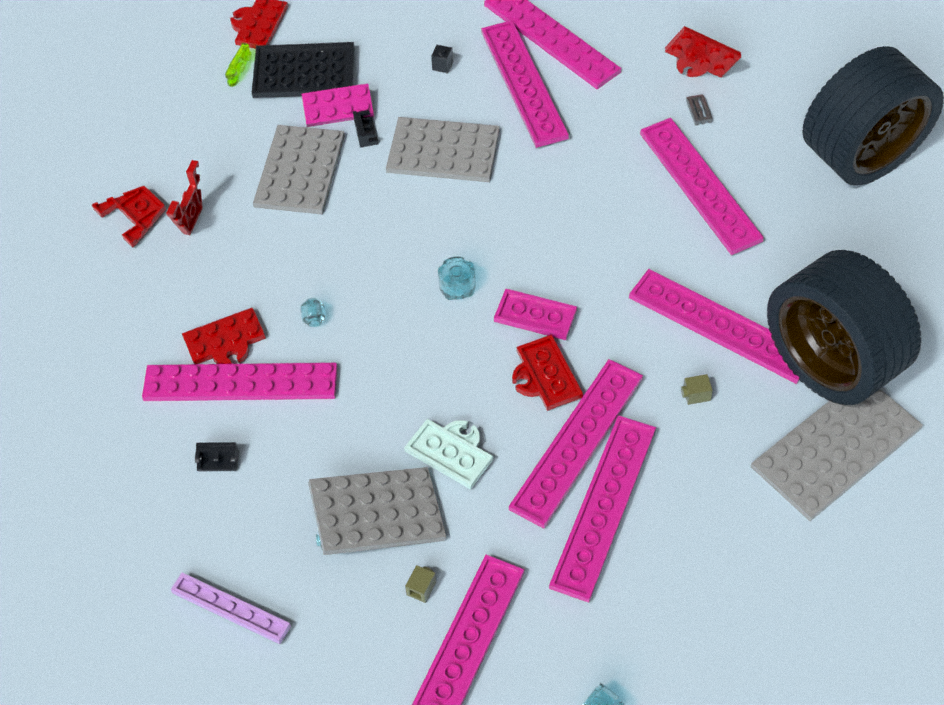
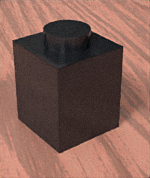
M436 45L431 55L432 70L443 73L449 72L453 64V50L451 47Z

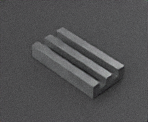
M704 95L686 97L695 126L699 125V123L703 125L707 121L708 124L712 123V117ZM698 99L701 102L706 117H703L700 105L698 103Z

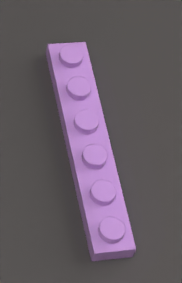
M181 573L171 588L173 594L278 644H281L291 627L289 622L185 573Z

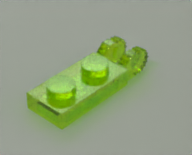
M247 43L241 44L225 72V76L228 79L227 84L230 87L237 85L240 73H243L245 65L251 60L252 53Z

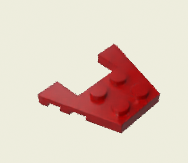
M191 160L186 171L189 187L187 191L183 192L181 203L172 201L166 212L167 216L185 235H191L203 209L201 189H198L200 174L196 173L199 161Z
M145 186L124 192L123 196L117 198H107L106 202L100 204L95 202L92 204L93 210L102 218L118 208L135 225L122 234L123 239L132 248L136 246L166 210L165 205Z

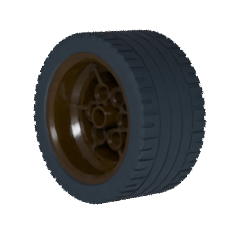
M890 46L873 48L845 64L820 89L821 91L815 96L816 98L813 99L812 105L809 106L808 112L805 115L802 134L806 144L847 184L855 186L868 184L892 172L893 169H896L920 147L939 119L944 104L943 91L898 49Z
M849 250L830 251L776 287L771 293L767 304L769 331L772 334L771 337L775 342V347L778 349L780 356L783 357V361L787 363L788 368L811 391L828 401L841 405H855L865 401L909 368L916 361L921 348L920 323L918 322L917 314H915L914 306L911 305L912 302L906 296V292L902 290L901 285L895 281L896 279L892 275H889L886 269H883L881 265L876 264L874 260L868 259L865 255Z

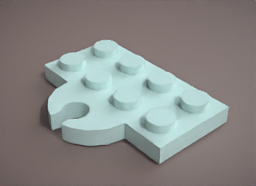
M427 419L404 447L406 453L470 490L493 461L492 455L478 448L480 436L474 425L471 427L469 434L463 435L460 433L468 426V421L464 420L451 422L443 428Z

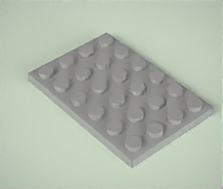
M398 117L386 165V173L490 182L500 128L496 125Z
M277 125L253 200L254 208L323 215L345 137L344 131Z
M428 467L309 479L308 485L323 555L440 542L446 539Z

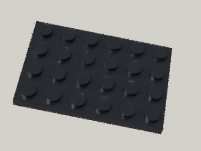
M354 42L256 46L252 98L302 96L301 94L353 86Z

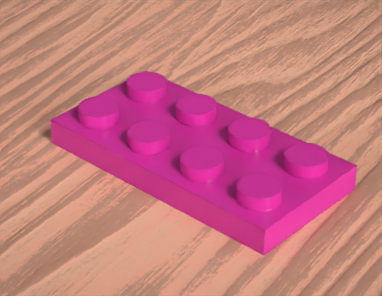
M368 83L301 94L307 127L354 120L353 111L368 110L370 115L363 117H374Z
M505 289L494 315V322L547 336L552 334L555 338L566 340L577 312V306Z

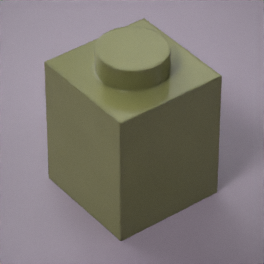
M708 374L684 378L681 394L683 398H686L688 405L711 401L713 390Z
M416 565L405 585L406 595L426 603L436 584L434 571L428 567Z

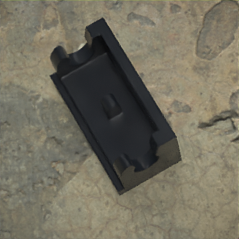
M368 110L353 111L360 148L379 145L373 117H363L370 115Z
M236 442L196 443L195 463H197L198 472L237 471L239 450Z

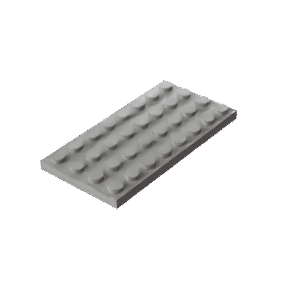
M881 389L865 401L855 405H841L828 401L753 461L751 468L806 519L812 521L920 431L923 425Z

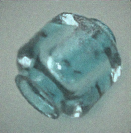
M309 298L302 303L300 307L302 321L309 327L320 326L326 319L324 303L316 298Z

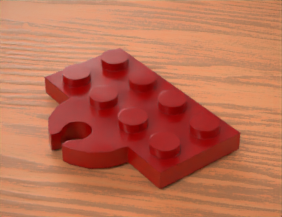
M255 0L252 7H242L235 10L233 17H230L232 28L238 32L235 38V45L254 49L259 45H269L288 8V2L280 0Z
M686 26L665 47L666 53L677 57V70L679 73L682 74L685 67H692L687 70V77H698L706 72H710L722 78L741 58L740 51Z
M253 307L182 333L194 364H200L210 359H213L216 364H232L231 360L228 359L231 355H237V361L241 364L248 356V345L266 339Z
M552 334L516 347L522 363L513 370L512 383L516 384L520 379L528 381L526 384L515 386L518 393L528 397L540 396L547 411L583 397V392Z

